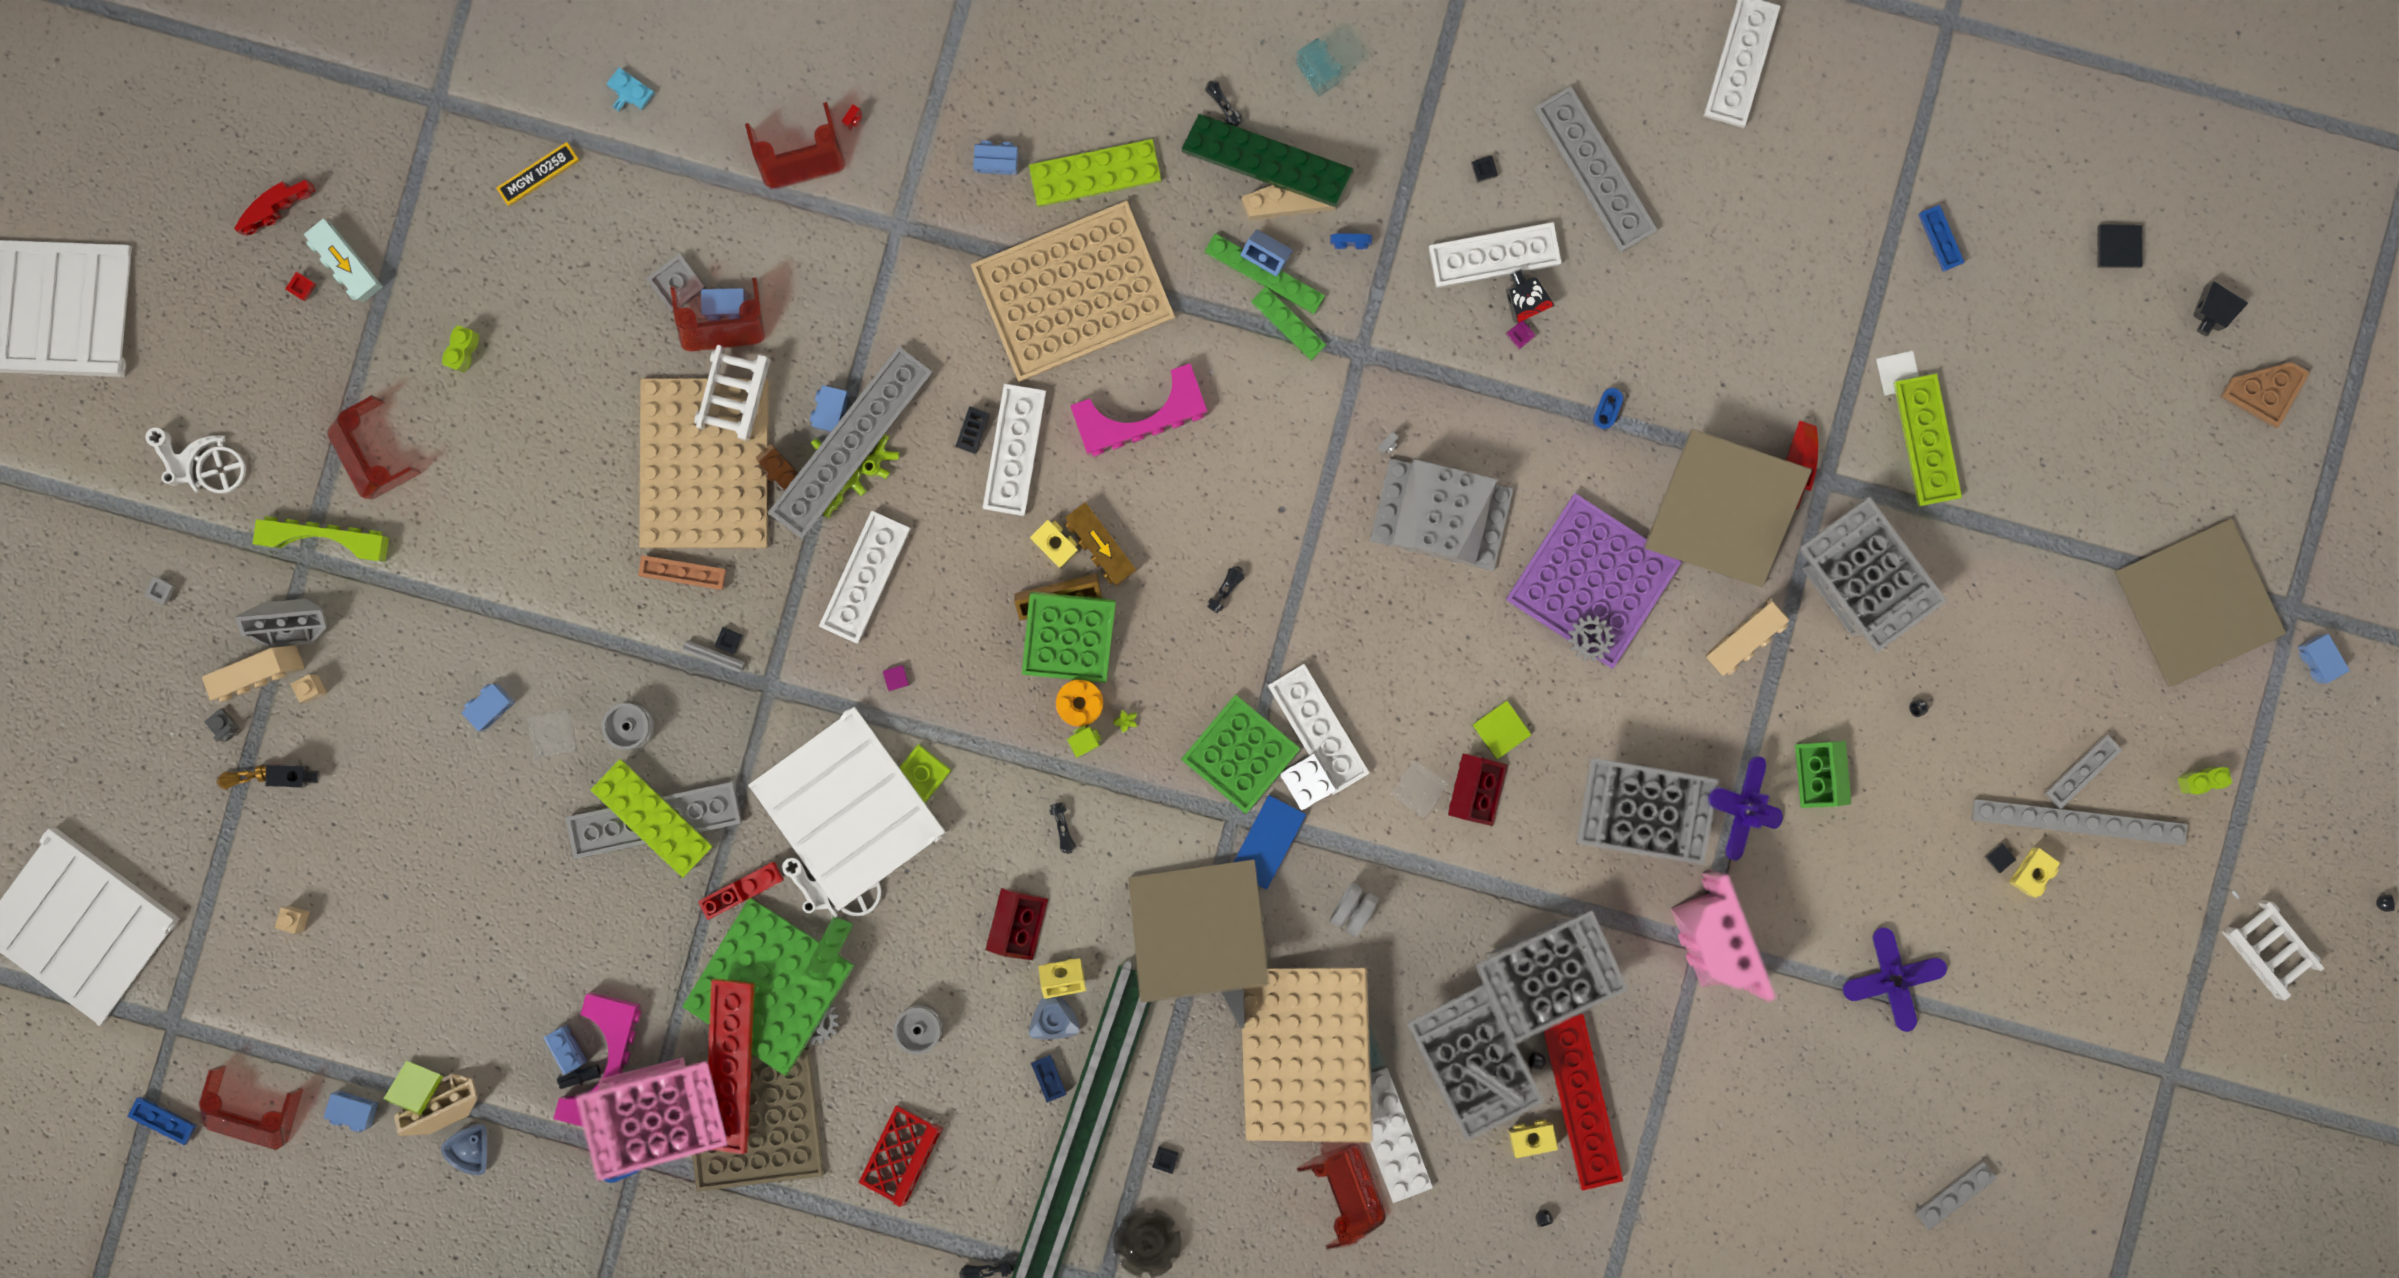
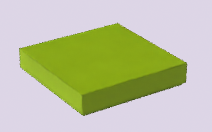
M1507 700L1472 724L1496 760L1531 736V733Z
M920 744L915 747L899 767L925 803L952 771Z
M406 1061L384 1099L421 1115L443 1076Z

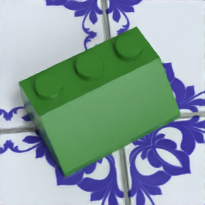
M1846 741L1795 744L1801 808L1851 805Z

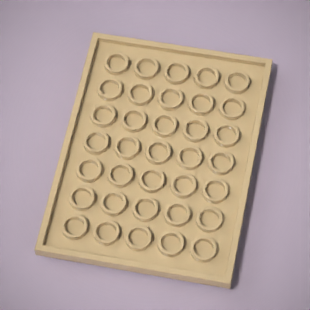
M1127 201L970 264L1018 382L1175 319Z
M640 379L639 548H768V478L764 475L766 470L755 458L768 446V379H765L749 442L737 438L738 434L733 430L709 424L705 425L704 430L696 428L694 419L696 412L701 409L708 379ZM739 379V380H743V381H747V382H748L749 380H752V379ZM716 383L713 394L739 402L747 401L748 397L746 390ZM711 403L708 416L738 423V421L742 420L743 413L740 410Z
M1268 968L1270 985L1243 989L1245 1028H1242L1246 1140L1372 1142L1367 968Z

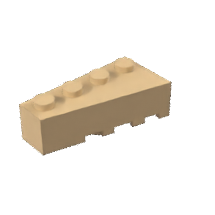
M1274 185L1242 196V204L1249 221L1281 216H1296L1297 214L1305 213L1312 214L1321 211H1335L1336 209L1330 205Z
M1771 597L1765 601L1767 606L1763 609L1762 607L1757 608L1748 618V622L1740 623L1732 631L1733 634L1731 636L1727 635L1706 654V658L1722 676L1734 673L1739 668L1737 666L1738 663L1743 659L1745 662L1754 656V650L1757 647L1761 646L1763 648L1772 640L1770 637L1775 632L1779 634L1788 627V615Z
M297 645L273 647L202 676V680L210 701L219 700L222 703L233 699V695L246 694L252 688L268 685V682L280 680L305 668Z

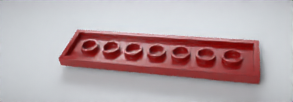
M716 978L711 980L708 1068L727 1145L711 1150L745 1154L748 1151L754 983Z
M1580 1013L1543 1030L1580 1189L1585 1191L1622 1182L1623 1177L1584 1014Z

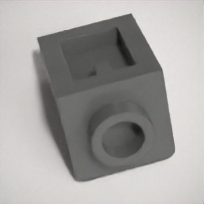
M220 708L204 721L214 733L213 739L215 741H229L236 735L234 732L240 728L224 708Z

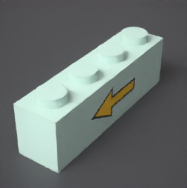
M323 218L304 234L308 239L307 245L314 252L317 251L322 256L319 258L320 261L327 268L331 267L335 272L333 277L341 285L344 283L348 288L346 290L347 294L354 301L357 299L364 303L383 288L331 222Z

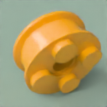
M1070 681L1059 690L1056 697V709L1063 721L1072 726L1081 727L1091 724L1100 716L1103 710L1104 701L1102 693L1090 681ZM1077 697L1085 699L1086 704L1083 709L1075 707L1074 700Z

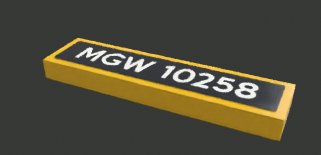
M566 142L496 187V189L510 207L580 160L569 143Z

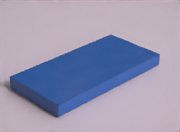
M1268 795L1233 863L1255 860L1258 886L1267 890L1306 814Z

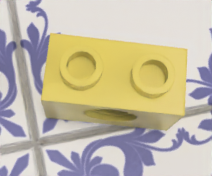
M1047 520L1030 538L1061 569L1079 552L1075 548L1078 544L1070 536L1066 538L1061 533L1063 529L1056 521L1051 523ZM1055 537L1060 538L1062 541L1061 546L1057 549L1050 546V541Z
M2032 847L2009 880V883L2029 897L2037 898L2046 890L2048 880L2055 877L2059 869L2057 867L2060 865V862L2040 848ZM2038 868L2040 875L2037 879H2034L2032 873Z
M1080 958L1038 966L1044 999L1086 991L1084 970Z
M1546 1119L1536 1120L1534 1125L1526 1126L1525 1123L1513 1125V1129L1508 1130L1515 1158L1558 1150L1553 1124L1550 1121L1547 1122ZM1530 1133H1537L1538 1138L1535 1142L1530 1143L1527 1141Z

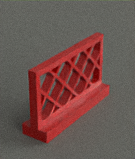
M896 1105L858 1183L893 1201V1204L898 1207L905 1206L943 1127L937 1124L934 1125ZM898 1112L905 1115L908 1123L899 1128L895 1121ZM920 1123L926 1126L924 1134L916 1137L912 1125ZM909 1127L912 1139L902 1142L899 1130ZM895 1131L898 1144L888 1147L886 1137L888 1133ZM913 1141L916 1151L914 1155L907 1157L903 1144ZM899 1146L903 1158L893 1161L889 1149ZM886 1151L889 1163L879 1166L877 1155L880 1152ZM904 1161L906 1171L903 1175L897 1176L894 1164ZM890 1165L894 1178L884 1181L880 1168ZM876 1170L880 1182L871 1184L866 1181L869 1172ZM895 1180L897 1190L894 1195L887 1192L884 1183Z

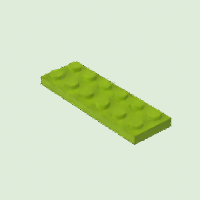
M1153 139L1029 165L1037 207L1161 182Z
M1937 374L1893 382L1918 507L1961 499L1962 495Z
M619 759L590 789L682 878L714 847L622 759Z

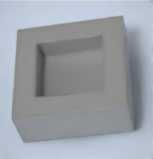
M1392 432L1380 444L1377 450L1382 455L1386 451L1390 454L1398 445L1396 440L1399 437Z
M153 576L144 596L162 605H167L176 586Z

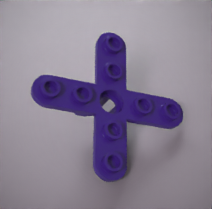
M1754 756L1750 760L1741 794L1719 787L1712 789L1709 794V804L1712 808L1735 816L1726 846V855L1730 860L1737 861L1743 856L1750 827L1760 829L1762 826L1777 829L1783 820L1782 811L1779 808L1768 805L1769 795L1760 794L1766 771V761L1760 756Z
M1881 927L1876 929L1872 936L1881 972L1848 980L1843 985V995L1850 1001H1858L1887 993L1897 1028L1904 1032H1909L1916 1027L1917 1017L1908 987L1943 978L1947 972V965L1942 959L1930 958L1902 966L1894 933L1888 928ZM1892 975H1901L1902 983L1899 986H1894V981L1890 980Z

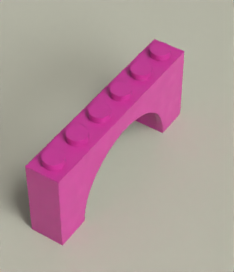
M1189 363L1170 370L1172 389L1169 398L1157 413L1145 420L1133 423L1113 421L1103 416L1094 407L1091 399L1070 405L1087 455L1092 454L1093 457L1104 454L1105 449L1112 447L1113 450L1124 447L1125 442L1131 440L1133 443L1145 439V435L1151 433L1153 436L1165 432V428L1171 426L1173 429L1185 425L1184 422L1190 419L1193 422L1204 419L1207 409L1191 364Z
M589 992L585 995L581 1015L595 1022L606 1038L608 1063L602 1077L603 1079L623 1073L624 1065H627L631 1055V1052H628L629 1046L633 1044L636 1036V1031L633 1030L635 1023H638L641 1017L640 1004ZM597 1084V1086H596L593 1090H591L590 1092L595 1091V1090H599L598 1084ZM564 1095L560 1097L553 1119L584 1127L577 1096Z

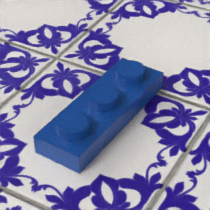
M1937 205L1919 213L1918 216L1942 271L1945 272L1965 263L1941 206Z
M141 1096L136 1098L127 1116L182 1145L188 1144L197 1126Z

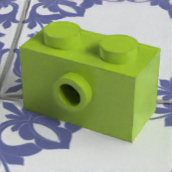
M1085 725L1074 730L1075 735L1067 738L1076 758L1101 746L1099 741L1102 740L1097 729L1086 728Z

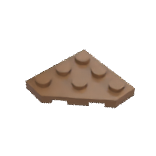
M2293 362L2233 377L2230 378L2220 397L2270 426L2278 428L2310 372Z

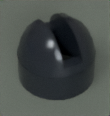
M1923 699L1912 701L1909 705L1911 714L1914 717L1925 715L1929 710L1927 702Z
M2391 894L2382 895L2377 899L2376 905L2381 911L2391 912L2395 910V903Z
M1533 1051L1529 1056L1528 1067L1535 1070L1542 1069L1546 1064V1059L1544 1055Z
M1539 1210L1536 1213L1537 1227H1544L1554 1222L1548 1210Z

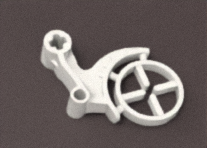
M151 428L146 433L147 443L155 447L156 453L160 456L167 471L161 476L162 481L166 484L177 486L180 483H189L196 493L199 492L198 487L202 485L211 492L226 494L239 488L245 479V462L236 451L223 447V442L226 440L225 436L200 438L187 446L182 453L175 454L171 445V436L168 432L160 428ZM158 435H161L162 437L159 438V442H156L155 440L158 439ZM213 443L218 444V447L211 448L205 451L201 456H198V454L208 445ZM218 451L231 452L239 462L223 467ZM213 453L217 467H223L225 471L241 467L239 479L233 486L229 487L224 473H220L223 490L213 489L206 484L203 478L219 474V471L216 469L202 473V465L210 454ZM195 460L198 461L196 465V475L199 480L196 483L193 477V465Z
M798 858L785 860L782 866L784 874L794 881L807 899L802 906L804 912L812 913L818 909H829L836 918L838 916L836 907L832 908L829 897L818 882L808 879L802 862ZM790 861H793V864H798V867L795 869L796 873L787 870V867L790 866ZM879 882L870 888L872 889L877 886L878 891L877 899L871 908L867 910L860 895L857 898L863 912H851L845 908L841 910L852 916H862L871 912L877 906L881 897ZM807 903H811L813 905L812 910H808L806 908Z

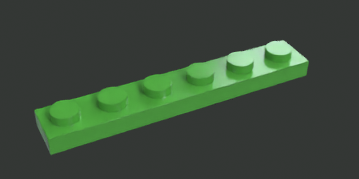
M1214 233L1204 251L1205 254L1258 284L1266 286L1272 292L1311 314H1315L1325 295L1283 271L1277 277L1240 256L1243 251L1242 248Z

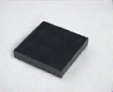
M2098 225L2097 268H2142V225Z

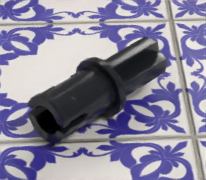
M596 1064L582 1070L576 1069L575 1072L558 1077L557 1085L560 1089L577 1084L581 1086L583 1082L601 1078L600 1068Z

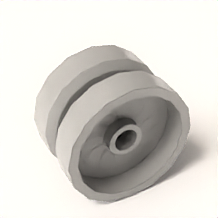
M621 703L613 706L605 713L602 720V733L605 740L612 747L619 750H635L645 746L651 740L655 722L651 713L645 707L638 704ZM630 724V729H626V725Z
M1352 882L1338 902L1329 922L1339 928L1349 918L1345 930L1348 934L1356 937L1370 919L1379 897L1371 892H1367L1358 901L1362 894V887Z
M913 1005L897 1017L893 1036L896 1044L903 1051L909 1054L921 1055L929 1052L939 1042L943 1033V1022L934 1008L927 1005ZM916 1026L921 1028L920 1034L914 1030Z

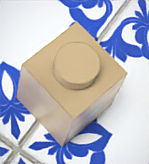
M309 674L290 684L299 703H309L327 694L319 675Z
M293 906L280 907L274 928L293 934L302 933L305 930L310 911Z

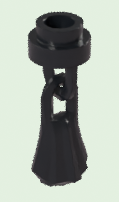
M1209 81L1205 90L1223 110L1227 117L1225 122L1238 126L1243 121L1241 119L1242 115L1239 111L1235 112L1221 90L1219 82Z
M1233 566L1228 568L1226 578L1218 592V599H1209L1207 607L1218 614L1219 611L1224 609V606L1220 603L1222 598H1227L1233 589L1244 580L1245 573L1241 567ZM1225 586H1228V587H1229V590L1227 591V593H1226V591H1223V589L1225 588Z
M1062 802L1050 805L1051 809L1049 812L1050 815L1055 816L1057 822L1060 850L1063 853L1070 854L1076 845L1065 821L1064 812L1067 809L1066 806H1063ZM1060 826H1064L1065 831L1062 832Z
M1006 1259L1000 1260V1266L997 1267L992 1265H965L961 1268L959 1276L960 1278H985L994 1275V1273L1001 1272L1002 1278L1008 1277V1274H1012L1011 1262L1006 1261ZM988 1269L989 1273L983 1274L982 1270Z

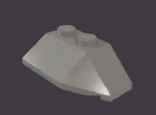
M307 599L264 602L235 617L241 636L249 637L268 647L313 644L327 627L322 608Z

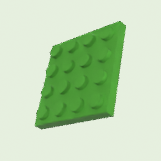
M1030 592L1022 675L1106 683L1115 600Z
M1235 694L1181 760L1247 814L1299 752L1300 748Z

